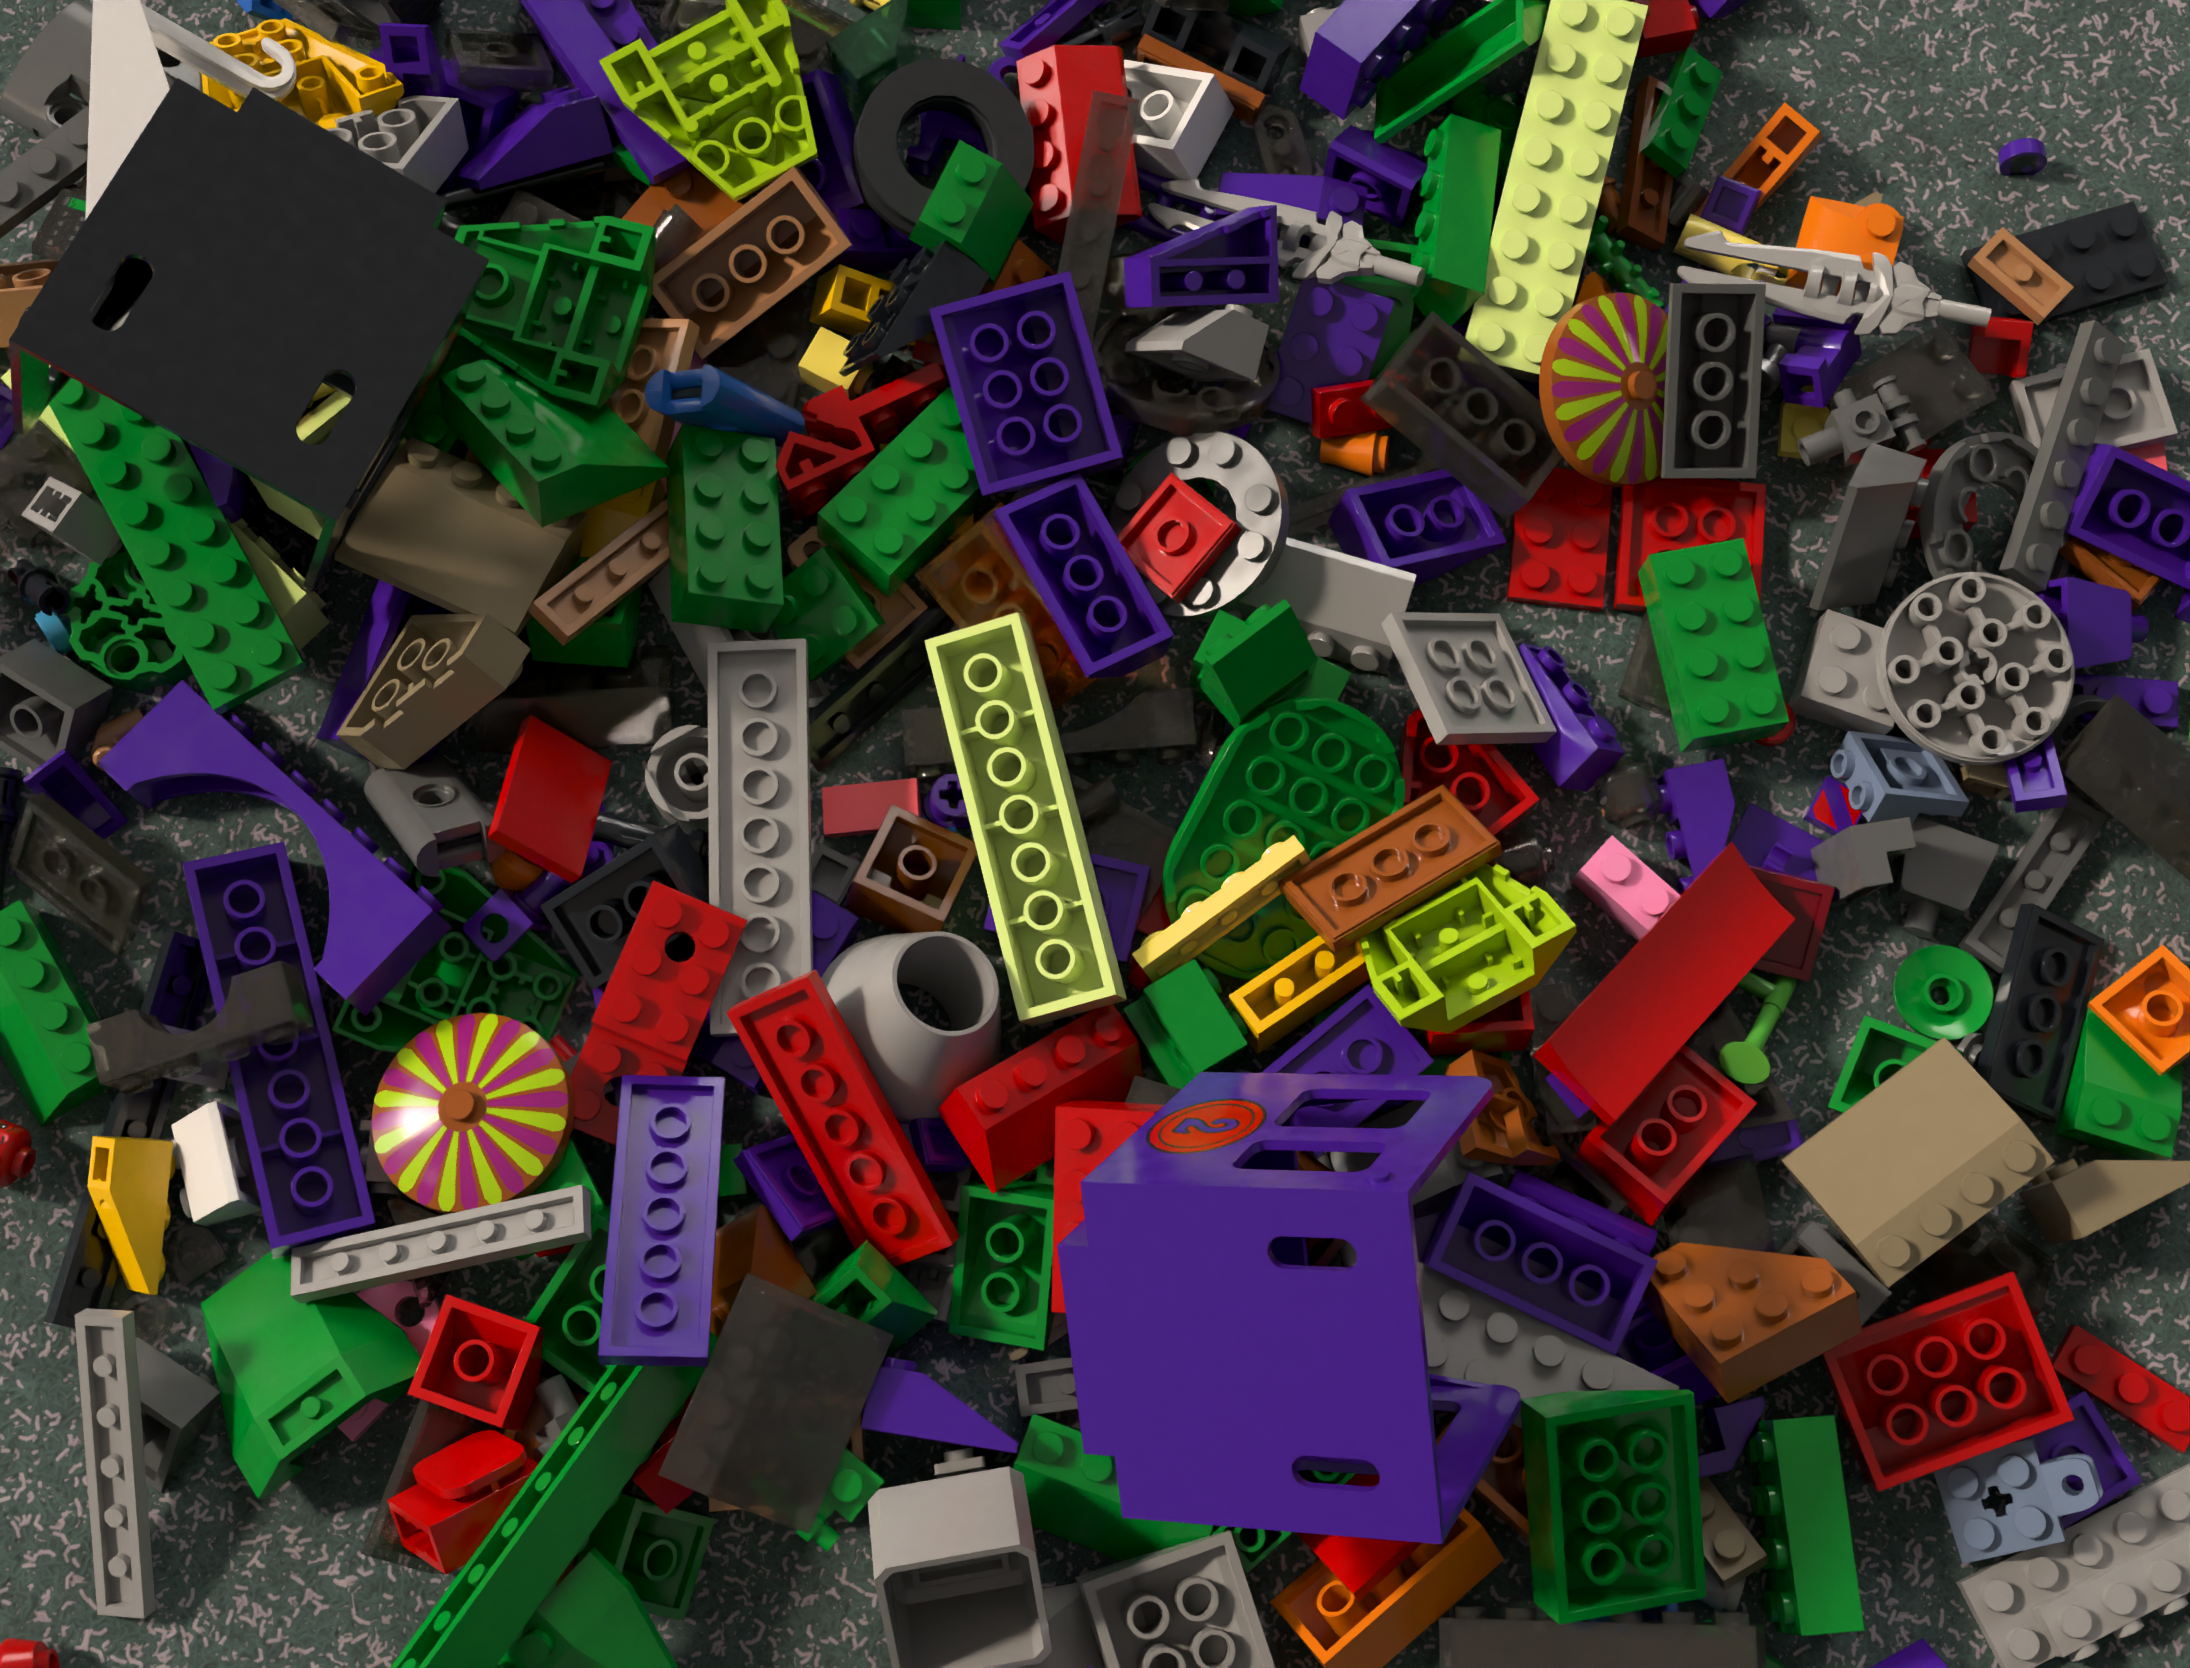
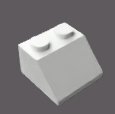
M218 1101L205 1104L171 1125L175 1139L171 1140L173 1141L172 1155L176 1159V1169L182 1170L185 1188L180 1190V1200L184 1213L188 1218L192 1217L194 1223L207 1227L262 1211L238 1111Z

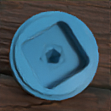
M42 611L35 614L36 617L34 619L57 653L64 656L73 651L69 642L71 626L68 616L63 614L56 616L53 611L52 616H48Z

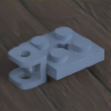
M2034 1437L2012 1442L1934 1471L1962 1564L2064 1542L2067 1536L2060 1516L2091 1508L2104 1493L2094 1460L2091 1456L2086 1454H2069L2042 1462ZM2076 1475L2080 1477L2084 1483V1489L2075 1490L2071 1488L2067 1482V1476ZM1998 1486L2001 1494H2011L2013 1502L2006 1505V1514L1998 1515L1994 1508L1986 1507L1984 1499L1990 1496L1989 1487Z

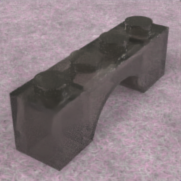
M280 960L232 976L228 998L219 1014L206 1026L194 1032L172 1034L156 1016L136 1009L86 1025L100 1084L120 1089L123 1094H131L153 1087L154 1079L169 1074L172 1078L195 1074L202 1070V1063L217 1058L222 1062L243 1058L250 1054V1047L265 1042L268 1045H280L291 1042L299 1037L298 1031L313 1027L314 1023L300 969Z

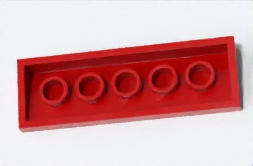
M1731 842L1709 863L1533 1056L1610 1126L1785 932L1795 918L1764 887L1734 843Z

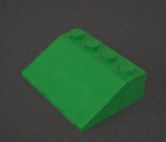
M481 359L438 375L445 424L542 528L670 475V468L606 403L599 409L554 398L497 360Z
M1691 1390L1566 1391L1521 1399L1534 1603L1561 1625L1706 1598L1694 1392Z

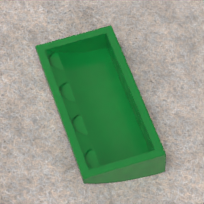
M1494 0L1403 62L1391 79L1386 80L1382 78L1377 84L1374 139L1379 144L1384 143L1534 44L1543 31L1546 18V4L1542 0Z

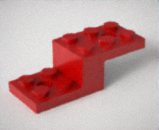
M653 880L591 1020L593 1026L570 1076L575 1103L572 1128L616 1146L620 1107L611 1105L605 1098L604 1091L608 1082L614 1078L622 1077V1075L682 1076L705 1023L707 1013L746 926V919ZM685 934L694 942L695 952L689 960L676 962L667 956L665 944L673 935Z

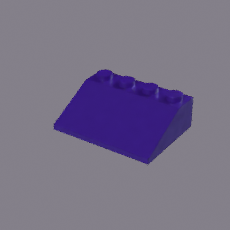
M1070 271L929 309L982 497L1054 484L1079 472L1082 477L1120 467L1123 459L1122 451Z

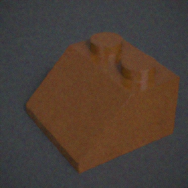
M892 804L852 882L845 909L901 934L942 932L977 856L975 842Z
M764 1204L716 1230L710 1331L726 1343L725 1345L778 1320L817 1293L774 1217Z

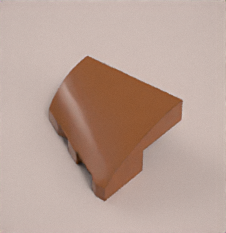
M1471 1049L1444 1068L1446 1076H1477L1492 1082V1098L1459 1139L1463 1157L1491 1163L1523 1166L1552 1165L1560 1160L1559 1151L1556 1146H1543L1530 1121L1536 1118L1538 1114L1531 1101L1522 1093L1519 1080L1508 1061Z

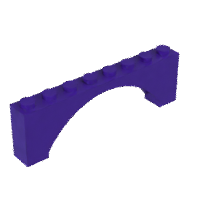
M181 680L97 764L148 810L159 801L183 795L231 792L263 798L296 813L305 822L316 840L324 860L329 885L330 912L328 934L323 958L313 969L346 1001L366 1016L450 930L451 926L438 915L445 906L423 886L416 893L413 892L406 885L412 876L389 856L384 863L377 859L373 854L380 847L358 827L350 834L342 827L348 818L327 798L318 805L311 798L317 789L296 770L289 776L283 773L280 768L286 761L268 744L263 742L256 748L249 741L255 733L235 714L228 720L224 719L213 711L202 689L196 693Z

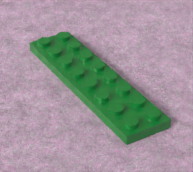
M71 378L51 401L49 406L213 711L221 715L308 668L227 518L217 507L205 478L184 440Z

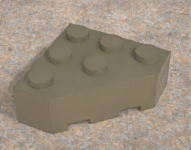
M488 613L411 615L336 735L379 768L405 770L506 690L509 685L514 683L523 670L522 662L531 648Z

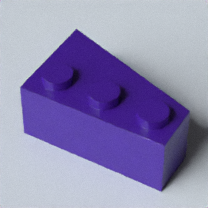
M1277 205L1246 208L1124 259L1126 308L1279 302Z

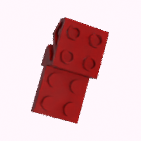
M937 361L852 401L849 400L841 385L810 399L804 405L802 414L807 436L789 431L775 465L783 497L795 521L805 517L808 521L817 520V513L876 457L875 448L880 450V444L891 443L946 389L945 376Z

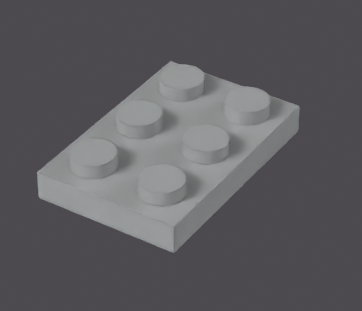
M2150 348L2123 354L2094 443L2113 445L2128 451L2173 440L2178 431ZM2066 368L2025 377L2024 379L2012 380L2008 387L2024 439L2038 449Z

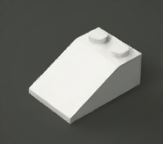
M1124 60L1136 166L1164 178L1175 180L1197 179L1235 109L1216 76L1211 73Z

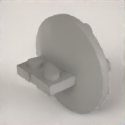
M1962 572L1934 579L1915 590L1899 604L1888 619L1879 640L1876 656V673L1880 693L1888 712L1898 727L1913 742L1929 753L1960 764L1992 765L2017 758L2042 743L2059 725L2070 704L2075 679L2073 653L2066 632L2056 615L2042 599L2024 586L2010 579L1988 573Z

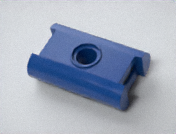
M704 365L702 369L669 372L663 369L657 371L646 385L645 400L648 407L681 424L775 438V446L783 447V444L786 442L789 431L803 434L804 419L799 411L711 365Z

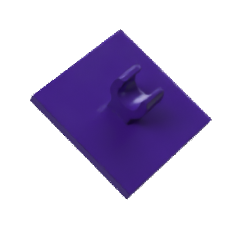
M1749 802L1728 845L1733 842L1749 865L1818 881L1810 849L1824 841Z

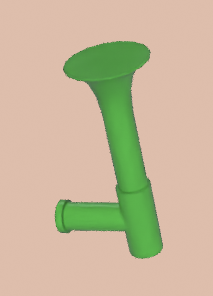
M1748 972L1736 985L1764 1001L1760 1008L1761 1011L1745 1041L1726 1044L1720 1051V1065L1726 1074L1734 1080L1744 1084H1757L1763 1082L1769 1076L1771 1066L1769 1059L1763 1052V1048L1797 984L1794 978L1779 974L1774 982L1771 983Z

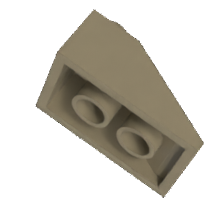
M2074 1158L2061 1164L2047 1167L2030 1180L2033 1186L2019 1192L2048 1245L2052 1246L2084 1238L2190 1183V1161L2094 1160L2077 1165Z

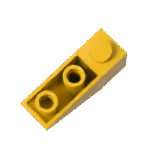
M93 1136L87 1187L127 1289L149 1295H158L159 1281L162 1280L165 1272V1258L162 1253L163 1237L171 1217L170 1206L167 1202L169 1180L172 1179L176 1168V1159L172 1155L173 1141L152 1138Z

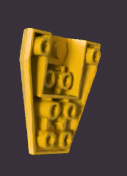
M286 18L266 20L258 24L256 28L237 34H222L217 36L212 42H209L268 77L277 76L283 68L276 60L262 50L261 41L263 38L268 37L281 44L291 53L296 63L297 80L293 90L278 102L324 129L336 128L334 119L371 109L374 112V116L392 110L396 107L397 100H400L404 94L403 84L393 73L386 72L383 63ZM201 73L203 93L238 112L245 98Z

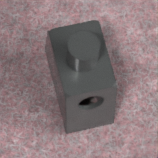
M1917 816L1912 824L1916 848L1892 860L1891 875L1893 883L1889 885L1888 898L1910 906L1903 927L1904 931L1917 937L1932 938L1939 916L1954 921L1968 910L2000 845Z

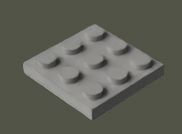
M1391 612L1381 623L1437 745L1546 743L1557 732L1499 613Z

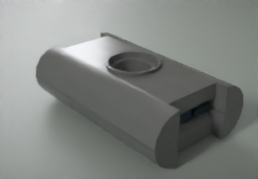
M430 755L431 761L409 766L405 770L397 769L386 772L384 768L374 771L368 777L364 786L367 800L423 875L440 877V870L480 859H485L487 863L498 859L505 851L506 847L488 838L493 820L492 814L446 757Z

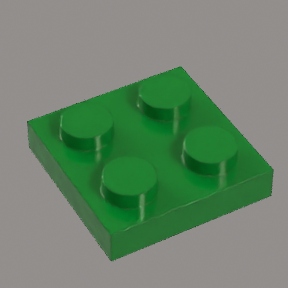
M829 545L821 547L783 580L784 606L771 624V627L780 640H807L809 681H813L828 672L885 625L886 622L832 546Z

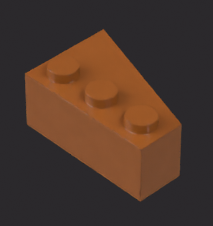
M689 167L655 185L651 184L621 219L655 227L657 232L654 274H656L741 208L743 204L732 200L714 183L692 167Z

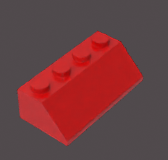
M1053 45L1017 60L1021 106L1029 120L1034 139V164L1029 179L1031 200L1034 202L1032 206L1034 229L1061 245H1068L1142 218L1123 50L1119 46Z
M1113 1004L1094 1009L958 1086L940 1105L937 1111L991 1193L994 1194L1055 1157L1056 1106L1073 1100L1142 1104L1147 1101L1138 1040Z

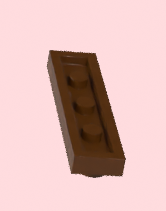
M1649 75L1638 83L1616 233L1654 252L1665 245L1674 177L1641 152L1666 86L1665 83Z

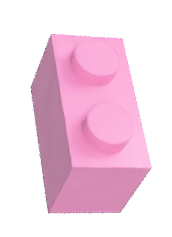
M1613 835L1570 881L1637 941L1680 896Z

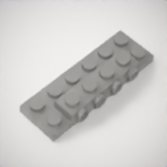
M2190 1463L2064 1529L2067 1536L2066 1541L2012 1553L1956 1582L2001 1668H2034L2055 1656L2065 1657L2068 1655L2072 1662L2082 1660L2099 1651L2100 1648L2096 1640L2111 1632L2116 1639L2129 1636L2144 1627L2140 1617L2156 1609L2160 1616L2168 1615L2188 1605L2189 1602L2185 1594L2190 1592Z

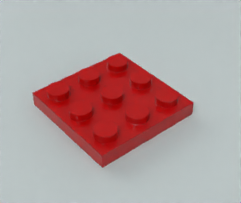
M1660 475L1650 481L1622 486L1614 609L1647 613L1638 571L1649 554L1744 538L1760 603L1766 484L1710 478H1661Z

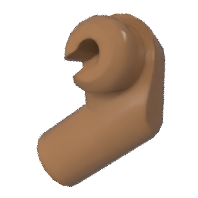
M140 707L98 728L91 751L92 762L98 769L104 771L97 763L145 716Z

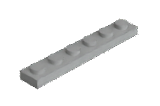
M583 1185L292 1248L290 1296L297 1302L304 1303L592 1240L590 1192Z
M86 1308L75 1314L97 1615L145 1619L156 1608L134 1311Z

